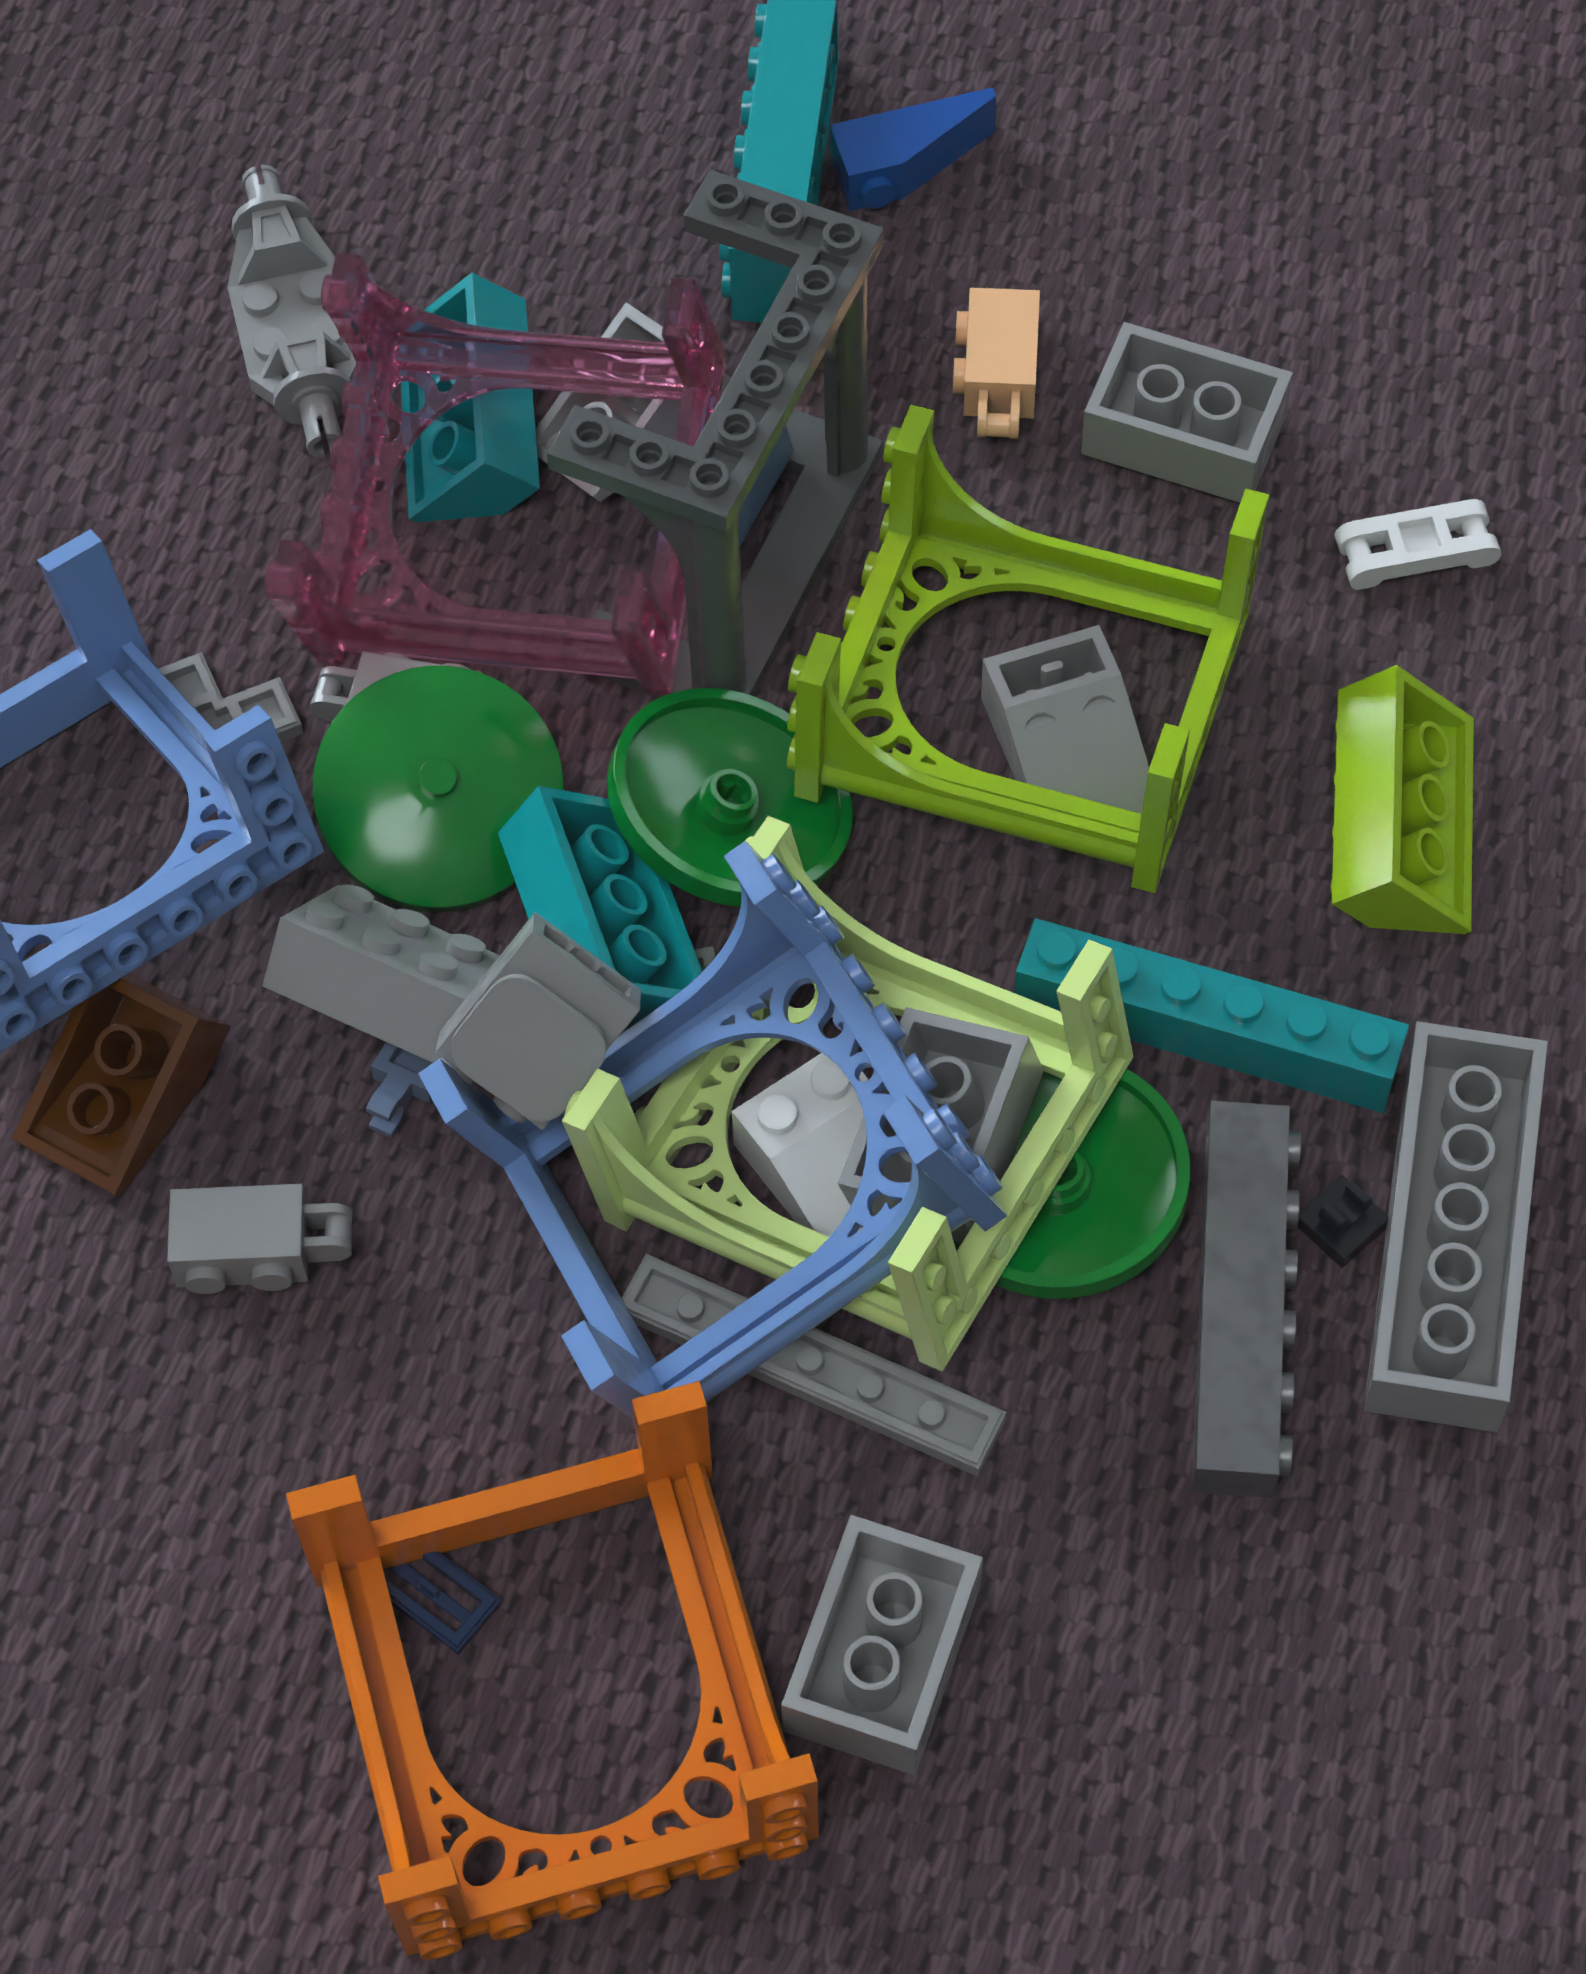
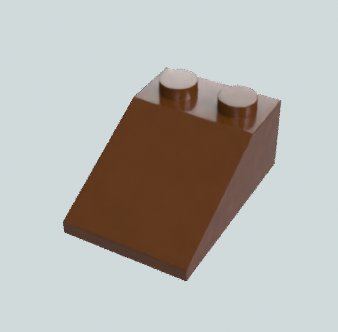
M131 973L126 974L72 1008L11 1139L106 1191L121 1196L203 1086L231 1026Z

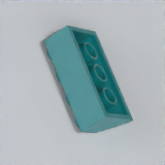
M473 272L398 330L408 519L415 523L504 515L540 489L526 299Z

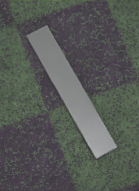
M645 1254L622 1296V1300L636 1325L680 1345L685 1344L748 1300L744 1296L648 1254ZM817 1328L811 1329L748 1373L752 1377L977 1477L1006 1421L1007 1412Z

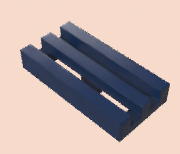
M434 1551L423 1554L422 1560L480 1603L472 1613L407 1563L390 1567V1570L462 1623L456 1632L386 1579L392 1605L457 1655L462 1652L502 1604V1599L440 1552Z

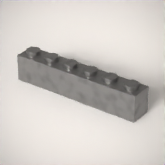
M1211 1101L1205 1147L1192 1492L1273 1498L1278 1477H1290L1292 1436L1280 1435L1281 1413H1292L1294 1398V1373L1282 1372L1283 1350H1294L1296 1332V1311L1284 1310V1289L1295 1290L1297 1279L1298 1252L1297 1250L1286 1249V1229H1297L1299 1190L1287 1189L1288 1170L1299 1169L1301 1131L1289 1130L1290 1106Z

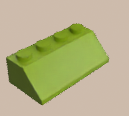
M1395 665L1338 690V709L1335 725L1337 733L1336 771L1334 774L1335 807L1332 829V905L1369 928L1466 934L1471 932L1474 718L1404 669Z

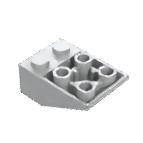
M1100 625L983 659L981 700L1015 780L1142 814L1149 764L1121 672ZM1043 844L1044 849H1045V848H1048V847H1051V846H1049V845Z

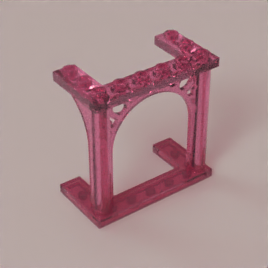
M336 252L332 275L327 274L323 279L321 304L323 310L328 313L335 324L339 336L344 339L351 350L356 366L353 382L348 381L345 384L342 394V410L346 417L342 437L335 438L332 446L331 464L335 472L331 493L326 492L321 503L320 518L324 528L321 548H316L312 553L303 541L280 539L276 561L271 560L265 574L266 595L317 662L342 665L344 651L358 653L365 651L382 655L393 652L410 658L632 678L639 680L645 693L648 695L664 696L670 694L686 606L684 576L680 562L673 548L660 531L651 582L646 572L621 570L612 621L483 609L457 603L440 595L423 583L409 568L398 548L394 535L392 498L402 462L421 433L439 416L455 405L472 397L497 390L513 388L540 389L681 401L675 440L694 446L720 400L727 361L726 354L696 280L671 278L661 335L664 342L495 329L447 319L413 307L380 289L360 254ZM431 375H439L442 383L452 379H456L449 391L439 392L438 386ZM403 381H411L418 384L425 392L426 400L424 407L416 413H406L397 408L392 398L397 384ZM388 418L395 424L400 425L399 435L392 442L384 441L385 437H389ZM379 480L384 481V488L380 492L374 493L376 482ZM369 532L379 533L377 548L364 552L369 543L366 534ZM378 564H390L393 567V576L382 590L371 595H361L356 592L358 579L367 569ZM404 590L414 592V605H406L398 600ZM397 601V607H396V608H395V607H389L390 605H392L393 603H395V602ZM432 606H433L434 608H436V609L439 610V611H429V610H430V609L432 608Z

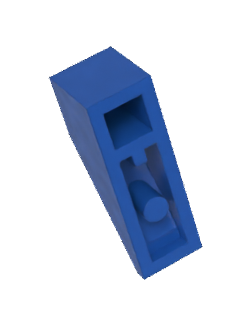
M994 88L830 124V161L848 211L866 207L872 209L881 208L892 201L904 199L995 132L996 93Z

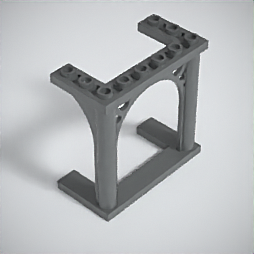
M709 170L684 214L685 232L791 267L792 270L710 418L698 432V439L695 445L691 446L574 405L547 452L548 469L620 494L630 501L664 535L680 562L685 582L689 642L597 609L571 655L574 668L656 698L676 691L695 688H718L738 691L752 696L756 695L883 454V440L868 435V273L884 245V228ZM822 357L824 359L825 420L795 410ZM786 425L794 452L787 462L784 471L800 477L743 583H741L739 521L743 503Z

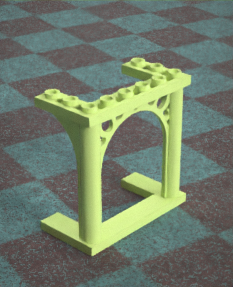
M767 816L755 836H751L745 841L764 860L774 854L784 865L794 882L799 880L812 896L817 906L820 907L822 905L828 911L844 935V938L836 943L844 958L854 954L875 984L872 989L866 992L875 1007L884 1002L895 1015L903 1016L905 1008L908 1007L1029 1036L1044 1072L1062 1078L1061 1083L1000 1180L1003 1188L994 1194L1007 1217L987 1231H984L977 1223H974L956 1251L947 1217L922 1207L888 1261L891 1275L842 1308L911 1339L919 1362L943 1372L1133 1059L1113 949L1091 940L1087 941L1056 991L1060 1011L914 954L886 940L859 923L825 895L805 873L790 824ZM813 983L815 987L814 997L807 1006L803 1008L788 1007V1017L791 1023H802L813 1013L818 1000L816 984ZM768 999L767 1001H765V1003H766L768 1006H769V1003H770V999ZM770 1008L756 1010L752 1013V1017L755 1020H764L770 1015ZM765 1037L744 1039L718 1046L699 1055L661 1081L660 1087L648 1105L639 1108L635 1114L620 1078L598 1068L596 1069L584 1089L576 1091L570 1098L562 1123L604 1221L627 1232L635 1218L640 1219L775 1280L804 1261L829 1238L793 1222L763 1205L742 1183L731 1161L728 1127L732 1106L738 1090L755 1064L783 1039ZM737 1063L740 1064L738 1069L733 1071ZM707 1109L713 1111V1115L707 1124L703 1126L697 1125ZM706 1143L713 1147L710 1157L695 1167L684 1169L671 1166L681 1148L685 1145ZM715 1176L724 1179L719 1192L711 1190L706 1184ZM736 1201H738L741 1206H738V1205L733 1204V1203H735Z

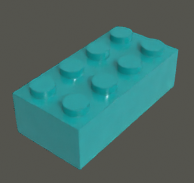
M537 786L498 832L527 917L530 919L534 912L538 913L641 989L640 1011L624 1029L623 1032H625L688 986L702 973L701 966L668 881L653 871L629 846L614 820L609 799Z

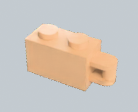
M970 288L969 311H957L955 346L967 348L966 358H954L953 393L964 394V416H978V438H986L988 436L1018 439L1019 418L1034 419L1040 290Z

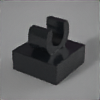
M1341 1175L1299 1213L1297 1228L1343 1268L1386 1229L1388 1215L1372 1202L1373 1199L1358 1185Z

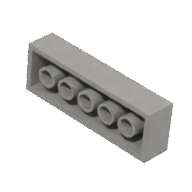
M1416 1021L1406 1062L1388 1221L1385 1232L1364 1411L1496 1433L1500 1430L1511 1396L1548 1041Z

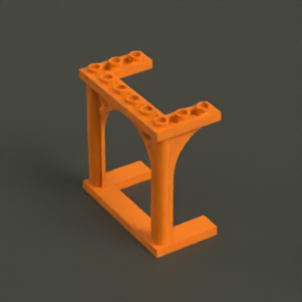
M700 1381L631 1399L638 1449L370 1522L356 1475L286 1493L291 1518L317 1588L323 1586L392 1869L390 1873L379 1875L378 1879L386 1909L406 1956L419 1953L422 1960L440 1959L460 1951L463 1948L461 1940L486 1933L490 1934L492 1940L513 1938L531 1930L533 1927L531 1920L555 1913H559L561 1920L583 1918L596 1913L602 1908L600 1900L625 1893L629 1894L631 1900L649 1899L667 1892L671 1888L670 1880L695 1873L703 1881L722 1878L736 1872L740 1868V1860L764 1853L767 1854V1858L770 1861L788 1859L805 1852L809 1848L807 1841L819 1838L818 1780L810 1753L790 1759L709 1480L713 1479L708 1411ZM649 1496L700 1677V1713L691 1746L674 1776L656 1796L632 1814L612 1824L585 1832L558 1835L523 1831L493 1820L472 1807L452 1788L432 1757L426 1741L383 1569L423 1559L422 1555L430 1552L445 1553ZM717 1710L720 1712L722 1724L713 1722ZM717 1742H723L725 1745L723 1761L725 1762L732 1758L736 1771H732L719 1763L706 1762L704 1758L706 1750ZM698 1780L717 1783L726 1789L732 1797V1810L721 1818L704 1817L691 1809L684 1797L685 1789L692 1782ZM431 1791H434L441 1798L435 1805L432 1801ZM673 1813L687 1827L683 1830L678 1827H666L665 1835L661 1836L654 1832L653 1823L658 1817ZM450 1818L461 1819L466 1822L468 1830L463 1832L454 1841L450 1851L446 1853L443 1840H451L452 1836L444 1827L443 1821ZM599 1839H605L611 1843L612 1847L609 1851L595 1855L591 1851L592 1844ZM625 1839H628L634 1844L626 1846ZM488 1840L500 1842L505 1849V1861L499 1874L491 1882L483 1886L470 1885L463 1876L464 1864L469 1853L481 1842ZM540 1852L547 1857L548 1862L543 1870H539L538 1865H533L522 1876L517 1877L519 1861L523 1855ZM577 1853L579 1859L571 1861L574 1854Z

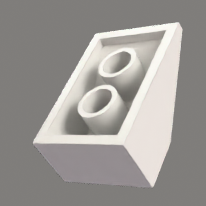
M821 1053L732 1111L734 1145L796 1223L830 1237L851 1207L837 1183L863 1119V1109L856 1091L842 1069ZM861 1072L859 1077L860 1081L864 1082L869 1080L864 1075V1073Z

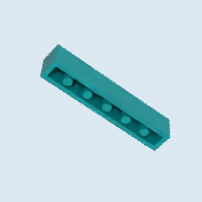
M1034 919L1016 970L1015 994L1060 1011L1056 991L1087 941L1091 940L1113 949L1131 1041L1385 1113L1409 1024L1041 919Z

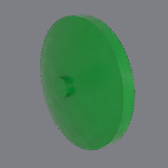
M423 666L399 671L379 679L355 695L341 709L326 731L318 750L313 774V800L316 818L326 846L335 861L354 882L377 898L401 908L431 913L453 912L483 905L499 898L516 887L498 832L537 786L563 790V772L559 753L549 729L540 715L520 694L495 678L474 670L453 666Z
M695 688L676 691L664 695L640 709L624 728L612 752L607 772V794L614 820L623 837L639 858L658 875L676 887L702 899L735 907H741L742 893L740 882L724 857L727 853L739 846L747 838L754 837L767 816L790 824L803 869L818 886L830 874L849 840L853 818L851 795L848 791L824 786L818 803L794 797L795 771L786 767L789 748L796 734L787 730L789 713L755 696L718 688Z
M1126 1068L995 1285L1015 1293L1038 1298L1065 1299L1097 1294L1121 1285L1140 1274L1164 1252L1173 1240L1181 1225L1189 1198V1150L1180 1122L1172 1108L1140 1076ZM1043 1071L1008 1167L1061 1083L1062 1078ZM954 1241L956 1251L962 1243Z

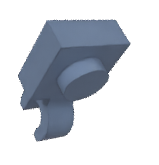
M386 1042L371 1065L373 1079L382 1084L374 1092L366 1107V1112L374 1115L369 1123V1129L393 1138L406 1116L412 1096L427 1103L431 1102L432 1098L418 1073L431 1065L432 1062Z

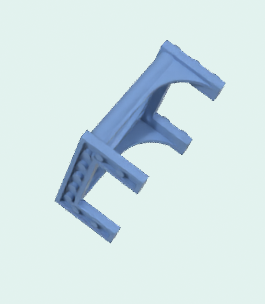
M91 529L37 560L76 650L0 694V768L108 703L113 702L184 781L189 798L188 819L178 845L164 865L142 886L114 904L80 918L51 924L22 925L1 922L0 920V1053L324 852L271 717L257 705L219 729L214 730L154 665L104 544ZM217 812L219 819L205 822L209 816ZM222 839L199 854L195 852L198 846L204 842ZM43 943L51 944L22 962L25 955L33 947Z
M744 841L724 856L740 882L742 893L739 916L727 942L706 969L688 986L620 1034L606 1051L604 1062L599 1069L620 1078L629 1103H631L699 1055L734 1041L764 1037L795 1041L821 1052L835 1062L850 1080L863 1109L867 1135L866 1161L857 1194L842 1222L814 1253L657 1362L546 1162L572 1145L562 1123L565 1111L557 1118L551 1120L541 1130L528 1119L525 1123H519L508 1117L497 1107L491 1098L473 1084H467L457 1071L440 1058L418 1073L445 1124L504 1168L588 1322L585 1320L581 1321L561 1335L590 1390L633 1420L631 1399L700 1381L705 1401L708 1402L891 1275L888 1261L922 1207L946 1216L951 1232L970 1219L977 1223L984 1231H987L1007 1217L994 1196L995 1193L1003 1188L1001 1182L980 1154L976 1156L965 1141L970 1137V1134L952 1107L946 1103L939 1108L929 1093V1091L938 1086L934 1076L917 1053L914 1052L908 1057L905 1055L897 1042L906 1036L904 1029L884 1002L877 1007L874 1006L866 992L872 989L875 984L854 954L844 958L836 943L842 940L844 935L834 919L822 905L820 907L817 906L812 896L799 880L794 882L784 865L774 854L764 860L747 841ZM804 984H816L818 1000L813 1013L802 1023H791L788 1017V1007L792 995ZM768 999H770L769 1006L765 1003ZM770 1008L771 1015L766 1019L755 1020L752 1017V1013L756 1010ZM833 1014V1022L842 1032L835 1038H826L823 1028ZM860 1045L863 1051L857 1053ZM872 1067L874 1069L872 1077L867 1081H860L861 1072L865 1068ZM887 1088L890 1094H881V1092ZM886 1120L889 1121L897 1135L887 1136L884 1130ZM899 1152L909 1153L912 1162L911 1181L894 1182L885 1177L883 1166L886 1160L893 1154ZM883 1194L891 1200L900 1202L893 1208L885 1202L882 1209L873 1216L872 1203L879 1195Z

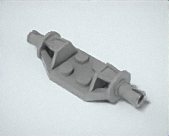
M261 165L265 183L259 184L254 166L248 169L242 176V183L247 193L248 202L241 206L232 218L231 229L236 243L227 287L251 390L273 405L280 418L291 424L303 425L306 448L310 455L325 458L321 438L326 437L330 454L334 456L344 448L345 444L337 417L346 412L353 403L354 387L365 367L341 265L312 226L311 214L306 203L295 196L282 194L279 174L272 166Z

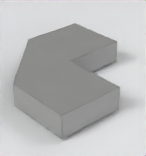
M202 652L158 668L214 730L219 729L259 705L271 717L281 742L304 734L302 724L280 677L222 698Z

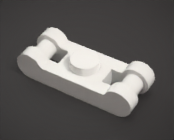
M1478 499L1354 520L1341 525L1334 534L1339 552L1348 557L1349 563L1345 569L1350 586L1356 590L1375 587L1387 579L1467 565L1473 569L1491 566L1501 557V550L1496 536L1488 533L1486 528L1490 520L1485 504ZM1456 531L1464 537L1452 539L1450 532ZM1385 544L1387 551L1371 553L1370 548L1372 546Z

